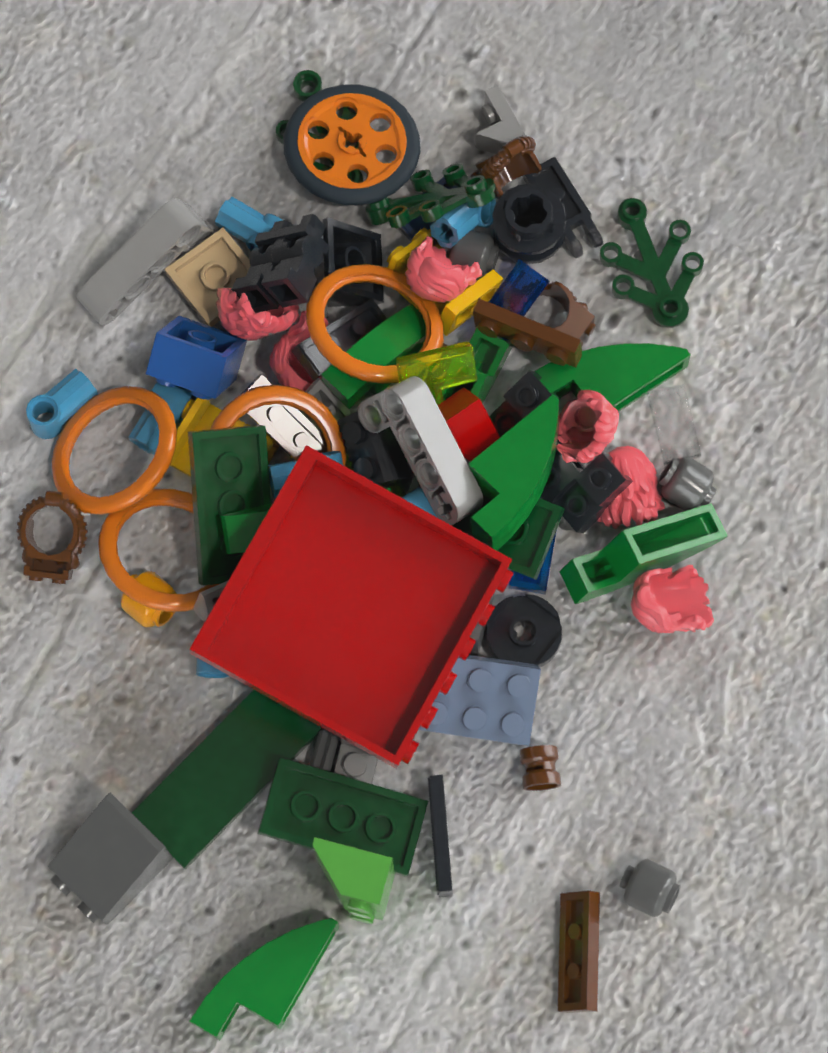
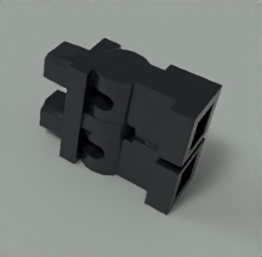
M309 214L302 217L299 225L293 226L291 222L285 220L274 223L271 231L257 234L254 242L258 247L251 251L250 268L247 275L236 278L231 290L236 292L239 299L241 293H245L255 313L278 309L279 305L283 308L308 303L317 281L316 276L313 274L314 270L320 266L323 256L327 254L329 249L327 243L322 239L325 225L315 214Z

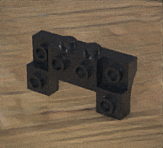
M529 370L503 395L506 400L489 416L500 437L553 394L560 400L557 394L550 392L540 381L542 377L537 372ZM556 448L551 472L540 499L563 507L565 509L562 515L577 533L584 534L599 519L611 502L633 481L629 476L623 475L611 462L613 458L608 453L602 452L587 467H584L581 462L576 463L572 461L566 463L562 458V454Z

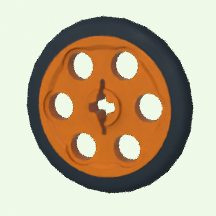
M360 84L333 86L311 95L296 108L287 123L283 137L286 162L296 180L313 195L327 202L344 206L370 204L397 192L410 179L417 167L421 152L420 135L416 123L407 109L391 95L377 88ZM342 107H350L356 111V116L352 119L344 120L336 112ZM375 119H384L389 122L390 127L386 131L378 132L371 128L370 123ZM321 126L328 131V135L323 139H314L308 134V131L312 127ZM349 140L352 144L358 141V148L355 149L352 145L346 148V141ZM381 150H390L396 155V158L391 163H382L376 158V154ZM325 157L329 158L334 163V166L327 171H321L315 168L313 163L316 159ZM360 169L367 174L368 178L364 182L355 183L347 175L352 170Z

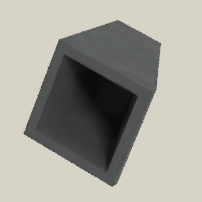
M110 792L50 862L48 867L55 873L50 880L66 896L73 891L82 900L77 907L93 923L100 918L108 925L173 860V857L167 848Z

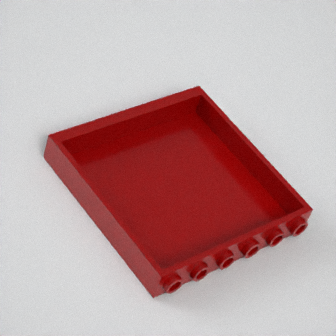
M306 445L189 651L191 655L397 769L401 761L409 764L419 746V743L413 740L419 727L421 726L427 730L434 719L438 709L432 706L438 693L441 692L447 695L455 681L457 674L451 670L457 659L460 658L466 661L476 643V640L470 637L475 626L479 624L484 627L491 616L495 606L490 604L489 601L495 590L503 593L514 572L508 570V567L513 559Z

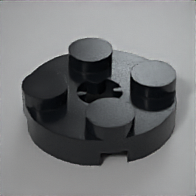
M525 594V596L505 598L495 606L487 621L486 641L496 659L535 664L543 667L555 657L560 648L562 626L559 615L548 601L539 596ZM524 623H527L533 627L531 634L534 637L530 641L524 639V642L516 639L518 633L514 628L518 624L524 627Z

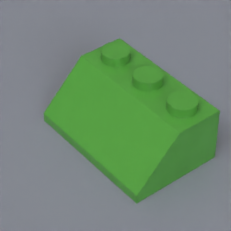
M314 837L312 845L317 861L345 911H349L351 914L350 918L368 924H373L374 918L383 921L395 878L393 859Z

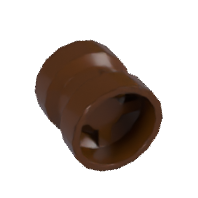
M538 745L526 747L519 751L520 762L525 766V774L522 776L523 790L541 791L561 786L560 773L556 770L555 766L558 760L557 746Z

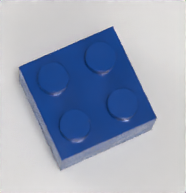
M179 315L156 333L146 375L155 377L156 381L161 385L167 387L180 386L191 390L190 393L197 398L206 400L216 399L236 381L247 340Z

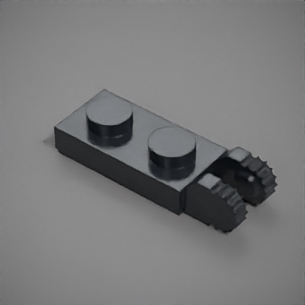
M556 157L540 164L542 171L539 173L523 175V180L526 184L547 187L559 197L565 208L566 216L564 242L576 259L581 257L584 251L580 241L573 233V229L582 225L585 235L594 248L604 244L599 230H597L591 219L592 214Z

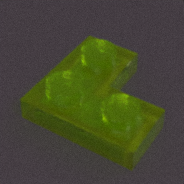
M468 341L396 358L399 382L412 376L421 378L429 387L437 405L443 402L442 389L477 381L473 346Z

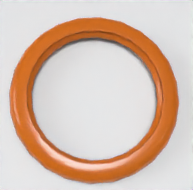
M366 264L351 265L338 269L323 278L316 285L306 305L308 330L318 351L331 365L345 374L362 381L389 384L399 383L412 376L417 377L435 362L444 342V326L439 309L434 301L422 299L410 289V285L407 284L406 275L387 267ZM370 282L395 289L406 296L423 316L426 326V338L422 348L415 357L399 365L381 366L355 359L344 352L327 332L324 312L329 298L336 290L351 283Z
M282 385L263 386L242 393L223 408L211 426V429L232 428L239 418L250 410L263 405L281 404L292 406L303 411L316 422L327 443V451H341L343 466H346L345 440L342 439L343 435L339 431L338 421L328 407L316 397L295 387Z
M130 386L109 389L88 400L66 422L53 450L51 466L53 480L58 492H63V498L65 500L69 499L71 504H76V508L80 509L83 513L104 515L124 510L146 497L164 477L171 465L176 450L177 429L174 414L168 403L153 391L142 387ZM123 404H137L146 408L153 414L159 428V443L154 458L146 471L126 489L113 495L95 497L83 493L74 484L69 470L70 456L74 444L83 429L94 418L112 407Z
M153 489L135 505L119 512L109 513L101 526L98 539L100 559L112 582L133 601L148 608L161 611L186 612L194 610L193 607L200 592L219 585H206L197 591L185 594H168L155 591L140 584L131 577L123 567L118 556L117 541L119 532L124 523L133 514L154 506H171L193 513L192 493L176 489Z

